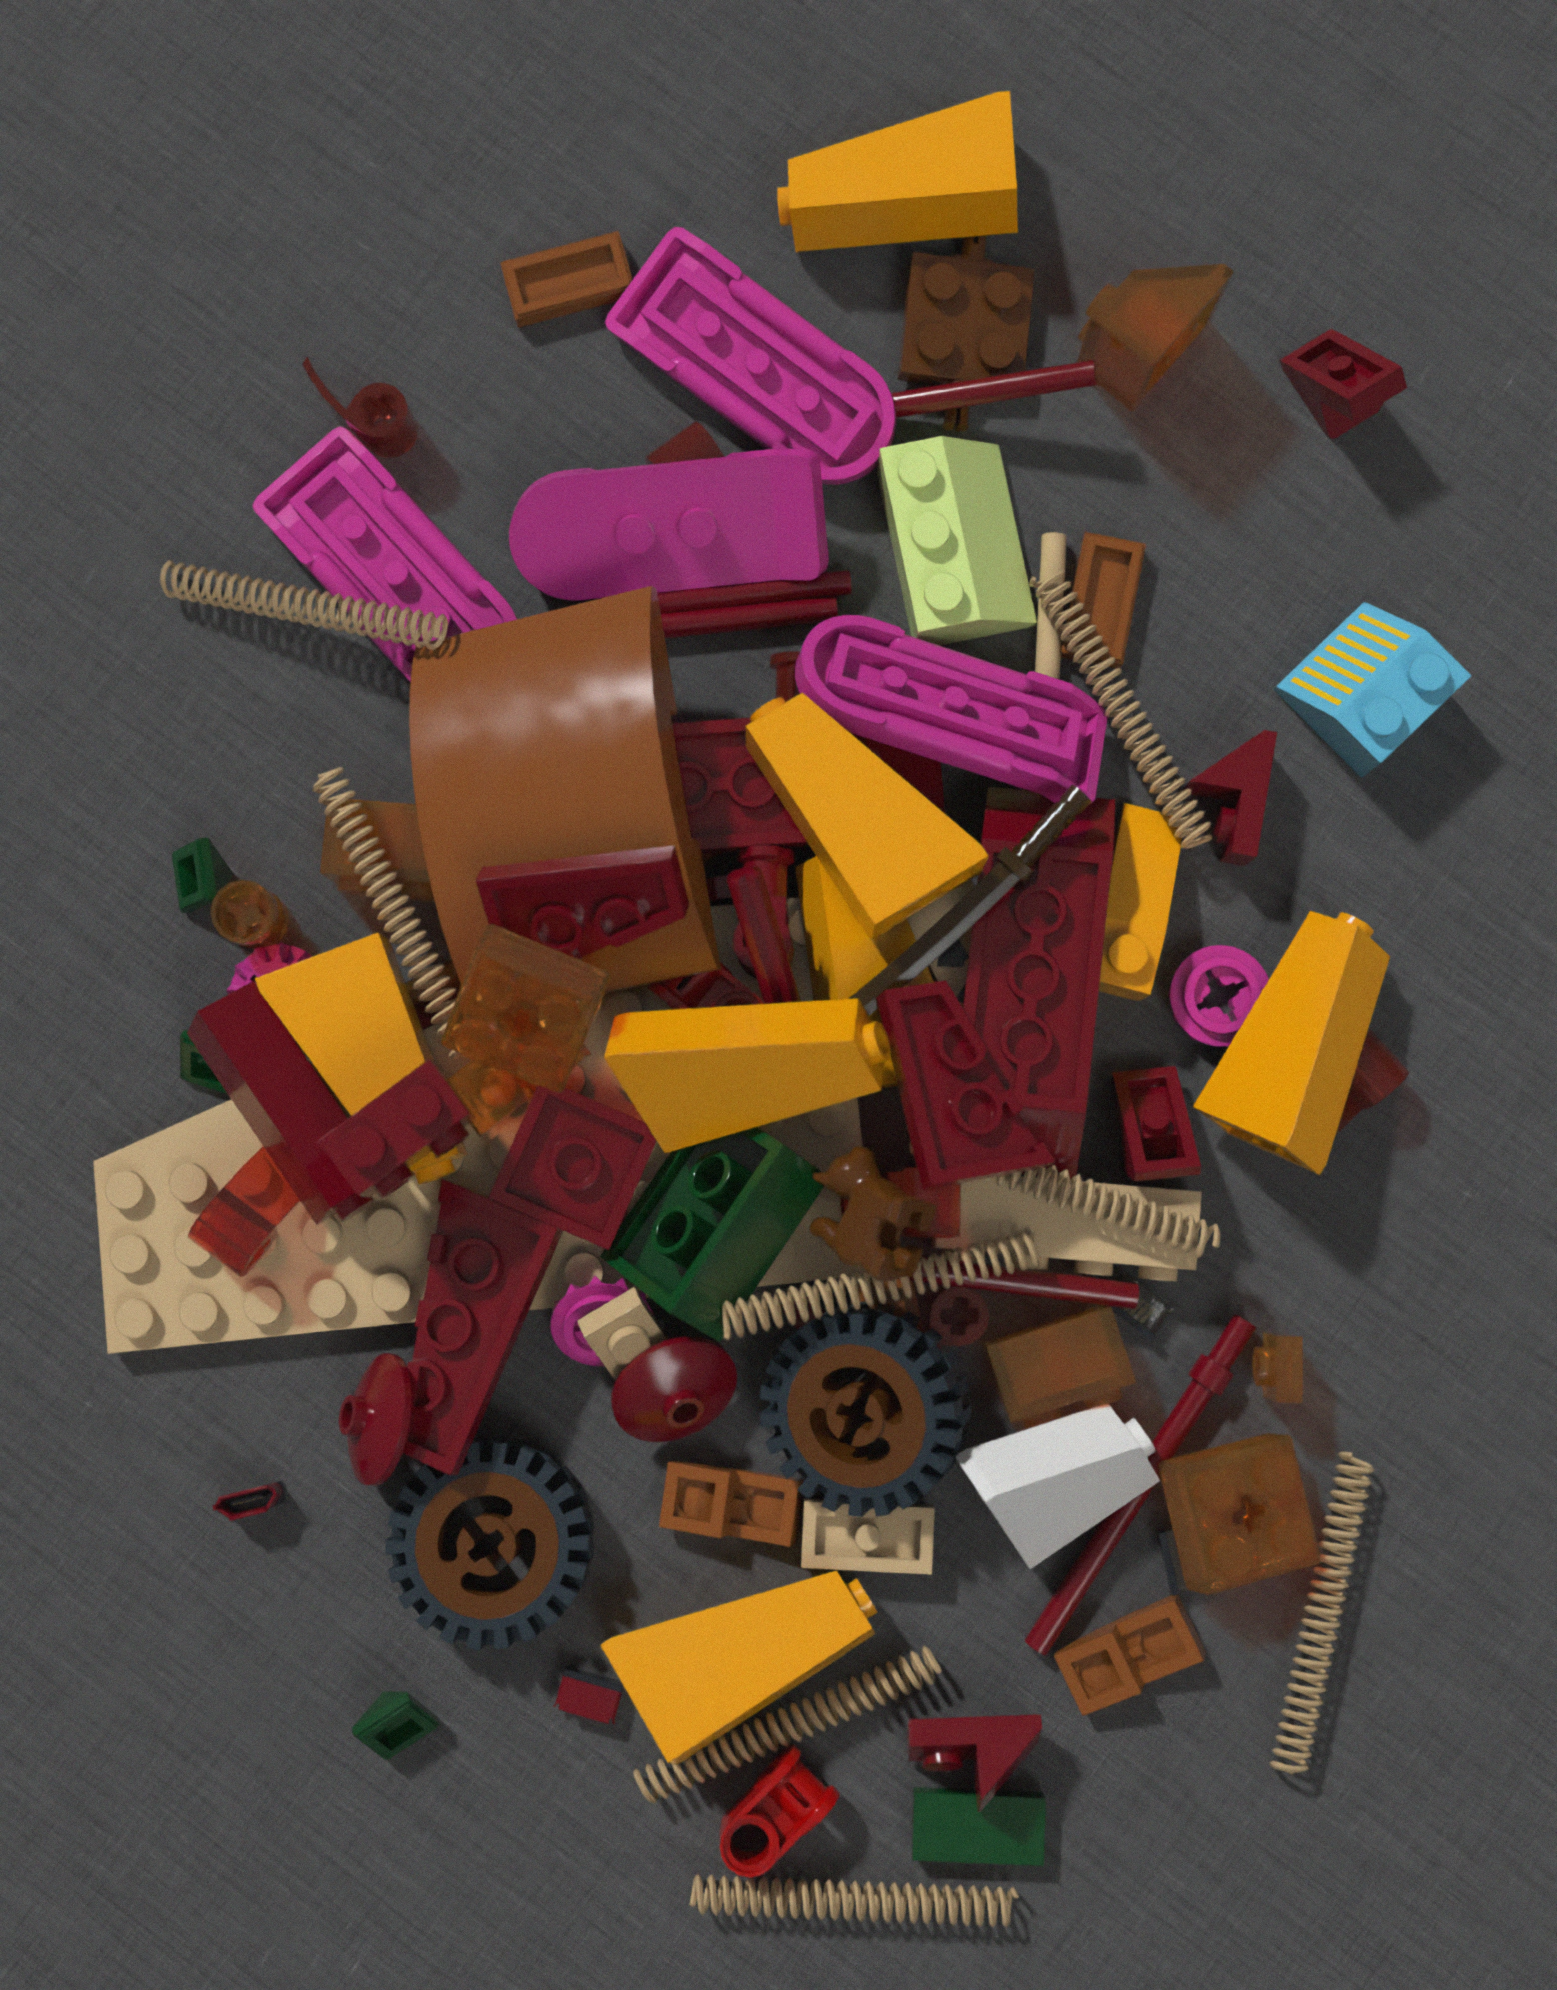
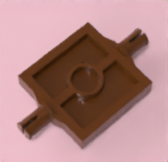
M987 235L975 236V240L974 236L962 237L960 255L948 257L913 252L909 261L897 380L937 386L1025 371L1035 269L998 264L990 259H986ZM970 406L945 410L942 427L951 431L956 422L955 432L967 431L969 429Z

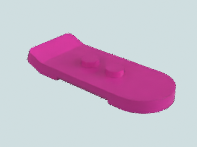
M674 227L667 232L607 315L605 324L619 341L640 354L764 449H809L816 452L820 460L822 484H845L864 477L878 466L879 449L892 445L896 430V411L891 392L882 376L852 351L843 348L744 274L737 265L709 244L682 227Z
M340 426L333 429L259 494L253 502L255 513L325 590L330 592L332 597L340 593L344 600L348 596H352L355 603L359 598H363L366 604L371 600H375L378 607L386 602L390 609L394 605H398L402 612L406 607H409L413 614L418 609H421L424 617L432 611L436 619L441 614H444L448 620V629L445 637L517 620L511 606L501 594L476 570L400 487L393 476L347 428ZM349 602V604H348V606H347V612H346L348 615H349V611H350V602ZM361 605L358 611V621L361 615ZM373 606L370 611L369 624L373 615ZM384 610L381 617V625L384 619ZM396 611L393 617V626L396 619ZM406 615V618H405L404 629H405L406 623H407V615ZM419 617L417 619L416 631L419 624ZM376 626L373 628L372 632H377ZM387 628L383 633L385 635H388ZM399 629L395 634L396 637H400ZM410 632L406 637L407 639H412ZM422 634L418 639L419 642H423ZM433 635L431 641L437 640L438 638H434ZM369 637L411 683L415 644L407 646L403 641L394 643L391 639L383 641L380 637L376 639Z
M767 449L731 453L726 457L602 470L582 468L554 472L535 481L518 500L509 528L511 554L517 568L530 584L549 596L564 600L604 598L648 586H654L657 592L774 580L810 581L818 578L826 571L829 563L820 460L817 453L809 449Z
M842 615L832 617L816 625L807 635L795 665V680L800 694L803 692L848 732L1044 795L1054 803L1060 800L1061 795L1072 784L1082 790L1089 797L1091 803L1096 798L1107 725L1106 710L1074 684L1035 671H1029L1027 674L1005 668L904 634L905 631L898 626L866 616Z

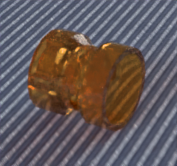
M248 880L230 882L221 888L213 899L210 912L212 923L221 936L241 947L251 950L278 943L287 931L289 921L287 907L281 898L258 883Z

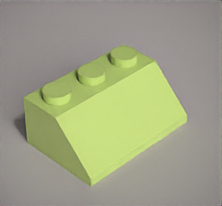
M939 436L880 448L877 476L911 636L940 646L1035 627L1037 620L999 445Z

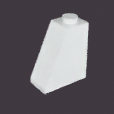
M1108 1403L968 1448L955 1456L1029 1569L1160 1481L1147 1458L1156 1452L1154 1445L1134 1418L1123 1424Z

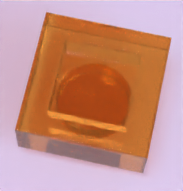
M1263 1332V1347H1255L1253 1353V1379L1256 1386H1263L1264 1398L1276 1403H1303L1302 1336L1291 1333Z

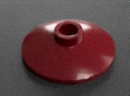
M678 1337L655 1344L632 1359L618 1376L611 1394V1408L616 1422L628 1435L647 1442H667L692 1435L713 1422L731 1401L737 1384L735 1364L726 1349L710 1339Z
M380 1354L369 1364L358 1383L354 1395H348L344 1399L339 1413V1429L341 1434L347 1435L348 1452L353 1473L361 1484L368 1486L381 1485L391 1476L401 1458L409 1432L412 1411L411 1379L406 1363L396 1354Z

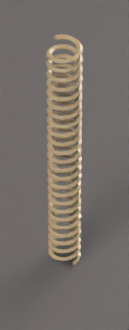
M168 560L161 569V587L169 598L177 597L180 600L199 601L203 605L210 603L213 607L221 605L224 609L243 610L247 614L254 612L258 616L266 614L269 618L277 616L280 620L288 619L292 623L300 621L303 625L311 623L314 627L322 625L326 630L334 628L337 632L345 630L348 634H354L355 632L360 636L368 634L372 639L380 637L383 641L391 639L394 643L403 641L407 646L414 643L418 648H423L426 645L429 650H435L442 644L448 629L446 616L441 614L436 619L432 611L424 617L421 609H418L413 614L409 607H406L401 612L398 605H394L390 609L386 602L378 607L375 600H371L366 604L363 598H359L355 603L352 596H348L344 600L340 593H337L332 598L329 591H325L321 595L318 589L309 592L306 586L298 591L294 584L287 588L283 582L276 586L272 580L264 583L261 578H257L253 582L249 575L242 579L238 573H235L231 577L227 571L219 574L216 569H212L208 572L206 567H201L197 570L194 564L186 567L183 562L175 565L172 560ZM169 566H171L172 570L171 585L173 592H170L166 586V572ZM181 568L182 581L179 588H177V575ZM193 571V583L190 590H188V577L190 572ZM204 573V585L201 592H199L200 576ZM213 575H215V587L211 595L210 583ZM226 577V589L222 597L221 587L223 579ZM237 579L238 587L236 595L233 599V584ZM246 582H248L249 590L246 600L244 601V588ZM259 584L260 593L258 600L255 603V592L257 585ZM269 586H271V596H270V600H269L268 605H267V604H266L267 591H268ZM282 588V599L278 607V594ZM293 591V602L289 610L290 594ZM304 593L305 601L302 610H300L301 598ZM316 595L315 609L312 613V602ZM327 597V608L323 615L324 602ZM337 600H338V601H339V606H338L337 615H336V617H335V606H336V603H337ZM350 602V611L346 620L347 606ZM361 605V615L358 621V611ZM373 606V615L369 624L370 611ZM384 610V619L381 625V617ZM396 611V619L393 626V617ZM406 615H407V623H406V627H405V629H404L405 618H406ZM419 617V624L416 631L417 619ZM351 622H353V627H354V628H350V627H349V625L351 624ZM363 624H364L365 630H361V629H360ZM376 626L377 632H372L373 628ZM386 628L388 631V635L383 634ZM398 629H399V635H400V637H396V636H395V634L397 633ZM409 632H410V634H411V638H412V639H407V638H406V637L408 636ZM421 634H422L423 642H419V641H418V639H419V637L421 636ZM433 635L434 638H438L435 644L429 643Z
M1060 570L1039 582H1036V577L1032 576L1029 586L1038 588L1036 597L1045 598L1042 608L1051 609L1048 618L1057 620L1054 629L1063 631L1061 640L1069 642L1067 651L1076 652L1073 662L1082 663L1079 672L1089 674L1086 684L1095 685L1092 694L1101 696L1098 705L1108 706L1105 716L1115 717L1112 720L1111 727L1121 728L1117 738L1127 739L1123 749L1134 750L1131 753L1130 760L1140 761L1136 771L1146 772L1142 782H1154L1150 786L1149 793H1160L1156 798L1155 804H1167L1163 808L1162 815H1173L1169 819L1168 826H1180L1176 830L1174 837H1186L1182 841L1181 848L1189 849L1212 840V835L1209 834L1194 840L1210 828L1211 822H1204L1189 828L1204 816V811L1200 810L1181 818L1197 806L1198 800H1191L1174 807L1188 797L1192 789L1187 788L1168 796L1185 783V778L1181 777L1160 786L1175 775L1179 767H1172L1154 775L1170 763L1173 756L1168 755L1147 764L1165 751L1166 745H1160L1140 754L1144 749L1157 741L1160 734H1153L1133 743L1152 729L1154 724L1147 723L1127 732L1138 722L1146 718L1147 712H1141L1121 721L1125 716L1138 708L1141 702L1135 701L1113 711L1124 701L1132 697L1135 691L1129 690L1107 700L1111 695L1127 685L1128 680L1123 679L1101 689L1107 682L1121 674L1122 669L1117 668L1093 679L1101 671L1113 664L1116 658L1110 657L1097 665L1087 668L1092 662L1107 653L1109 647L1104 646L1089 655L1081 657L1087 650L1101 642L1103 636L1098 635L1090 641L1075 646L1082 638L1095 631L1097 625L1092 624L1080 632L1067 636L1080 624L1089 620L1090 614H1084L1072 622L1061 625L1071 615L1083 609L1084 604L1078 603L1064 612L1055 614L1065 604L1077 598L1078 593L1072 592L1058 601L1049 603L1056 595L1068 589L1072 582L1066 581L1057 588L1042 593L1050 584L1065 575V571Z
M338 767L318 774L319 780L314 784L312 791L322 793L318 803L328 805L324 814L330 817L335 816L330 826L341 828L337 832L336 838L341 840L347 839L342 849L353 851L349 855L348 861L358 863L354 873L359 875L365 874L361 878L360 884L363 886L372 885L367 890L365 896L370 898L378 897L373 901L372 908H385L379 913L377 919L382 921L390 920L385 924L383 931H397L391 936L389 942L393 944L402 943L396 949L395 954L400 956L409 954L403 959L401 965L405 967L416 965L407 975V977L412 979L421 977L414 983L413 989L422 990L428 988L420 995V1001L426 1002L435 999L426 1006L424 1012L434 1013L440 1011L432 1018L431 1024L438 1025L447 1022L438 1029L436 1035L446 1036L454 1033L442 1045L446 1048L459 1045L449 1053L448 1058L457 1059L472 1053L478 1057L484 1052L486 1046H470L479 1039L480 1034L472 1033L463 1036L473 1028L474 1023L464 1022L456 1025L467 1017L468 1011L460 1010L451 1013L461 1005L462 1000L457 998L444 1002L455 994L456 988L449 987L437 991L449 982L450 976L445 975L430 980L442 972L445 965L437 964L425 968L434 962L439 954L433 952L418 957L430 949L433 942L425 941L411 946L423 938L427 930L421 929L404 935L419 925L421 919L413 918L397 924L411 915L415 907L409 906L391 912L407 902L409 896L401 895L385 901L400 891L404 884L397 883L378 890L395 879L397 872L392 871L372 878L388 868L392 861L385 860L365 867L385 854L386 849L380 848L360 855L377 844L380 838L375 836L353 844L373 831L374 826L368 825L346 833L354 826L366 820L368 814L363 813L340 821L361 808L362 803L355 802L335 809L343 802L354 797L356 791L350 790L328 798L336 791L348 785L350 779L345 778L321 787L332 778L343 773L344 768Z
M910 1141L909 1151L911 1154H914L912 1143ZM1055 1165L1050 1166L1046 1171L1045 1168L1025 1171L1021 1187L1022 1195L1028 1192L1038 1172L1033 1193L1034 1198L1038 1199L1051 1175L1046 1196L1047 1204L1053 1201L1063 1180L1058 1202L1059 1208L1065 1206L1076 1184L1070 1208L1072 1213L1077 1211L1088 1189L1083 1211L1084 1217L1090 1215L1093 1205L1101 1193L1095 1217L1097 1222L1102 1220L1114 1196L1108 1220L1109 1226L1114 1225L1126 1201L1125 1212L1120 1226L1122 1231L1127 1229L1129 1221L1139 1205L1133 1229L1134 1236L1139 1234L1143 1222L1151 1210L1150 1222L1145 1235L1147 1240L1152 1238L1154 1230L1164 1214L1162 1229L1158 1238L1159 1245L1165 1242L1167 1233L1176 1219V1227L1170 1244L1172 1249L1177 1247L1180 1236L1188 1222V1234L1183 1246L1184 1254L1190 1251L1194 1237L1201 1226V1237L1195 1252L1196 1257L1202 1256L1205 1245L1213 1231L1214 1239L1212 1246L1219 1248L1220 1229L1217 1224H1213L1208 1228L1205 1219L1195 1224L1192 1215H1188L1183 1219L1180 1210L1170 1215L1167 1206H1163L1158 1210L1155 1201L1145 1206L1143 1197H1138L1133 1201L1130 1192L1120 1197L1118 1188L1111 1189L1108 1192L1105 1183L1098 1185L1095 1189L1093 1179H1089L1083 1184L1080 1174H1077L1070 1180L1068 1170H1064L1058 1175ZM1022 1172L1011 1174L1008 1184L1010 1191L1015 1189ZM1006 1175L996 1178L998 1186L1003 1183Z
M1020 1232L1017 1239L1007 1235L1004 1242L999 1238H995L991 1245L984 1240L981 1242L979 1249L972 1243L969 1244L966 1251L958 1246L953 1254L945 1249L941 1258L932 1252L928 1261L921 1256L917 1270L913 1274L918 1293L923 1295L925 1292L921 1263L926 1271L931 1290L936 1292L938 1289L935 1279L934 1260L940 1271L945 1288L949 1289L950 1287L947 1258L954 1271L956 1283L961 1286L963 1279L960 1271L959 1255H961L965 1263L969 1281L974 1283L976 1276L972 1263V1251L980 1266L982 1278L987 1280L989 1274L985 1263V1248L991 1258L994 1274L997 1277L1001 1275L997 1246L1000 1247L1003 1253L1007 1272L1012 1274L1014 1266L1010 1255V1241L1016 1251L1021 1270L1025 1271L1027 1268L1023 1254V1239L1028 1246L1032 1265L1038 1268L1040 1263L1035 1248L1036 1234L1031 1232L1028 1236L1026 1233ZM855 1270L850 1280L846 1274L842 1273L838 1283L833 1277L829 1276L826 1281V1287L817 1279L813 1284V1290L804 1282L801 1285L800 1293L791 1285L787 1291V1297L778 1288L774 1294V1300L765 1291L761 1297V1303L755 1295H751L748 1306L743 1299L738 1298L735 1309L730 1302L725 1301L722 1307L723 1337L727 1341L731 1338L730 1315L737 1336L742 1338L744 1335L742 1311L750 1333L755 1335L757 1332L755 1308L763 1330L768 1332L770 1329L768 1305L776 1326L781 1329L783 1325L781 1302L789 1323L794 1326L796 1322L794 1298L802 1320L807 1323L809 1315L806 1293L815 1317L820 1319L822 1312L819 1290L828 1314L833 1316L835 1310L832 1287L841 1311L846 1313L848 1308L845 1284L854 1308L859 1310L861 1306L858 1281L867 1305L872 1307L873 1298L870 1275L865 1271L863 1277L860 1272ZM871 1277L880 1302L885 1304L884 1282ZM900 1277L905 1296L910 1298L912 1292L909 1277ZM896 1279L895 1281H887L892 1298L897 1301L899 1294Z
M1340 1452L1338 1456L1340 1459L1360 1467L1338 1464L1335 1468L1338 1472L1358 1480L1335 1477L1332 1481L1334 1484L1353 1492L1339 1490L1329 1492L1332 1497L1351 1505L1337 1503L1326 1505L1329 1510L1349 1518L1329 1515L1324 1517L1327 1523L1347 1531L1327 1528L1320 1530L1323 1535L1344 1544L1325 1541L1318 1543L1320 1548L1342 1557L1323 1554L1315 1556L1318 1561L1340 1570L1314 1567L1312 1569L1315 1574L1337 1583L1318 1580L1309 1581L1311 1586L1335 1596L1311 1592L1306 1594L1308 1599L1324 1604L1332 1609L1309 1605L1303 1607L1306 1612L1330 1622L1306 1618L1300 1620L1303 1625L1319 1630L1327 1635L1304 1631L1298 1633L1300 1638L1325 1648L1301 1644L1295 1646L1298 1651L1312 1655L1322 1661L1298 1657L1292 1659L1295 1664L1307 1667L1319 1674L1304 1673L1296 1670L1289 1672L1292 1677L1307 1681L1318 1688L1293 1683L1286 1685L1289 1690L1304 1694L1316 1701L1290 1696L1283 1698L1285 1702L1299 1706L1313 1714L1300 1713L1288 1709L1281 1710L1282 1715L1299 1720L1310 1727L1291 1725L1285 1722L1278 1723L1279 1728L1294 1732L1307 1740L1288 1738L1283 1735L1275 1736L1278 1742L1291 1745L1304 1753L1290 1752L1280 1748L1272 1749L1275 1755L1293 1760L1301 1766L1286 1765L1277 1761L1269 1762L1272 1768L1288 1772L1292 1775L1293 1773H1301L1309 1769L1304 1759L1311 1757L1312 1754L1306 1746H1310L1315 1742L1309 1733H1313L1318 1729L1312 1720H1316L1321 1716L1315 1707L1324 1703L1318 1694L1327 1690L1320 1681L1329 1678L1328 1673L1323 1668L1332 1665V1662L1326 1655L1335 1652V1649L1329 1642L1335 1641L1338 1638L1331 1629H1336L1341 1625L1334 1616H1339L1344 1612L1336 1603H1342L1346 1600L1345 1595L1339 1590H1345L1349 1587L1347 1581L1342 1577H1348L1352 1574L1349 1567L1344 1564H1351L1355 1561L1353 1556L1346 1551H1354L1358 1548L1356 1543L1349 1538H1357L1361 1535L1358 1529L1351 1525H1360L1364 1522L1359 1515L1353 1512L1359 1513L1366 1510L1364 1504L1358 1500H1364L1369 1495L1360 1487H1367L1372 1482L1362 1474H1371L1375 1471L1372 1465L1353 1457L1351 1452Z
M923 1646L922 1655L925 1666L916 1652L911 1651L910 1653L914 1674L906 1659L901 1656L898 1658V1665L902 1679L893 1663L889 1661L886 1663L890 1684L881 1668L875 1666L874 1675L878 1690L869 1673L865 1671L862 1673L866 1695L858 1680L851 1676L850 1685L855 1702L844 1683L839 1681L838 1684L843 1707L833 1689L827 1686L826 1694L831 1713L818 1692H815L814 1699L819 1718L809 1699L805 1697L802 1699L807 1723L798 1706L791 1702L790 1709L795 1729L783 1708L779 1707L778 1709L783 1734L773 1715L767 1712L766 1720L772 1741L766 1733L761 1720L755 1717L754 1725L760 1747L748 1724L743 1722L742 1725L748 1752L736 1729H731L730 1735L736 1758L723 1734L718 1740L724 1763L713 1742L707 1745L712 1768L701 1749L696 1752L700 1774L691 1757L684 1760L688 1779L679 1764H672L676 1785L665 1766L664 1760L660 1758L657 1763L661 1772L664 1790L659 1784L652 1766L648 1763L645 1769L649 1777L652 1795L648 1791L638 1769L634 1770V1777L647 1801L655 1804L658 1794L665 1799L669 1797L670 1789L679 1794L682 1790V1783L691 1789L694 1785V1778L701 1783L705 1782L707 1774L716 1778L719 1770L718 1767L723 1772L728 1773L731 1763L738 1768L741 1767L743 1758L752 1763L755 1756L754 1751L757 1755L764 1758L767 1747L775 1753L778 1750L779 1742L783 1746L789 1747L791 1742L790 1735L794 1740L801 1742L803 1737L802 1729L805 1734L812 1737L815 1732L814 1724L823 1732L827 1727L826 1719L831 1725L836 1727L839 1722L838 1713L843 1720L849 1721L851 1717L850 1708L858 1716H861L863 1712L862 1703L868 1710L873 1711L875 1707L874 1697L880 1705L885 1706L887 1702L886 1692L895 1701L899 1697L898 1687L902 1693L909 1696L911 1692L909 1680L916 1689L921 1691L923 1686L921 1674L928 1684L933 1685L935 1681L933 1669L938 1674L942 1670L930 1649Z
M698 1873L694 1877L689 1905L693 1907L697 1901L698 1910L704 1915L708 1911L709 1902L711 1901L712 1912L717 1916L721 1911L724 1899L725 1913L730 1917L734 1912L737 1898L738 1913L743 1917L747 1913L750 1899L751 1913L756 1918L760 1914L763 1900L765 1915L770 1918L773 1915L776 1901L778 1915L783 1919L786 1916L788 1902L790 1901L791 1916L796 1919L800 1914L803 1899L804 1916L809 1920L813 1915L816 1897L817 1915L822 1921L826 1916L829 1898L830 1915L835 1921L839 1917L842 1899L844 1918L849 1921L852 1918L855 1900L857 1918L862 1922L865 1919L867 1901L869 1900L870 1918L875 1923L878 1920L882 1898L883 1918L888 1923L892 1917L895 1897L896 1917L901 1924L905 1919L908 1897L910 1921L915 1924L918 1920L921 1898L923 1921L928 1925L931 1921L934 1899L936 1921L941 1925L944 1922L946 1900H948L949 1920L954 1926L957 1923L959 1901L961 1899L963 1923L967 1927L970 1924L974 1898L976 1924L980 1927L984 1921L987 1897L989 1924L994 1927L997 1923L1000 1898L1002 1922L1004 1927L1007 1928L1010 1925L1012 1898H1018L1019 1894L1014 1887H1011L1006 1896L1005 1891L999 1886L995 1890L994 1895H992L991 1889L985 1886L979 1895L978 1889L972 1885L966 1895L964 1887L960 1884L955 1889L953 1896L951 1887L946 1884L940 1896L939 1888L935 1883L930 1886L928 1895L922 1883L916 1887L914 1894L909 1882L903 1886L902 1894L896 1882L890 1886L889 1893L887 1894L886 1885L881 1881L877 1885L874 1895L873 1885L870 1881H867L864 1884L861 1896L860 1885L855 1880L850 1886L848 1896L847 1885L843 1879L837 1885L836 1895L834 1884L830 1879L825 1882L822 1894L821 1885L817 1878L811 1884L810 1893L808 1892L806 1880L802 1878L798 1883L797 1893L795 1894L794 1881L789 1878L785 1882L782 1896L781 1881L776 1877L772 1882L769 1897L768 1881L763 1876L759 1881L757 1896L753 1877L746 1880L743 1896L742 1881L738 1875L733 1879L730 1895L729 1881L726 1875L720 1878L718 1894H716L715 1877L711 1874L707 1878L703 1896L702 1877Z

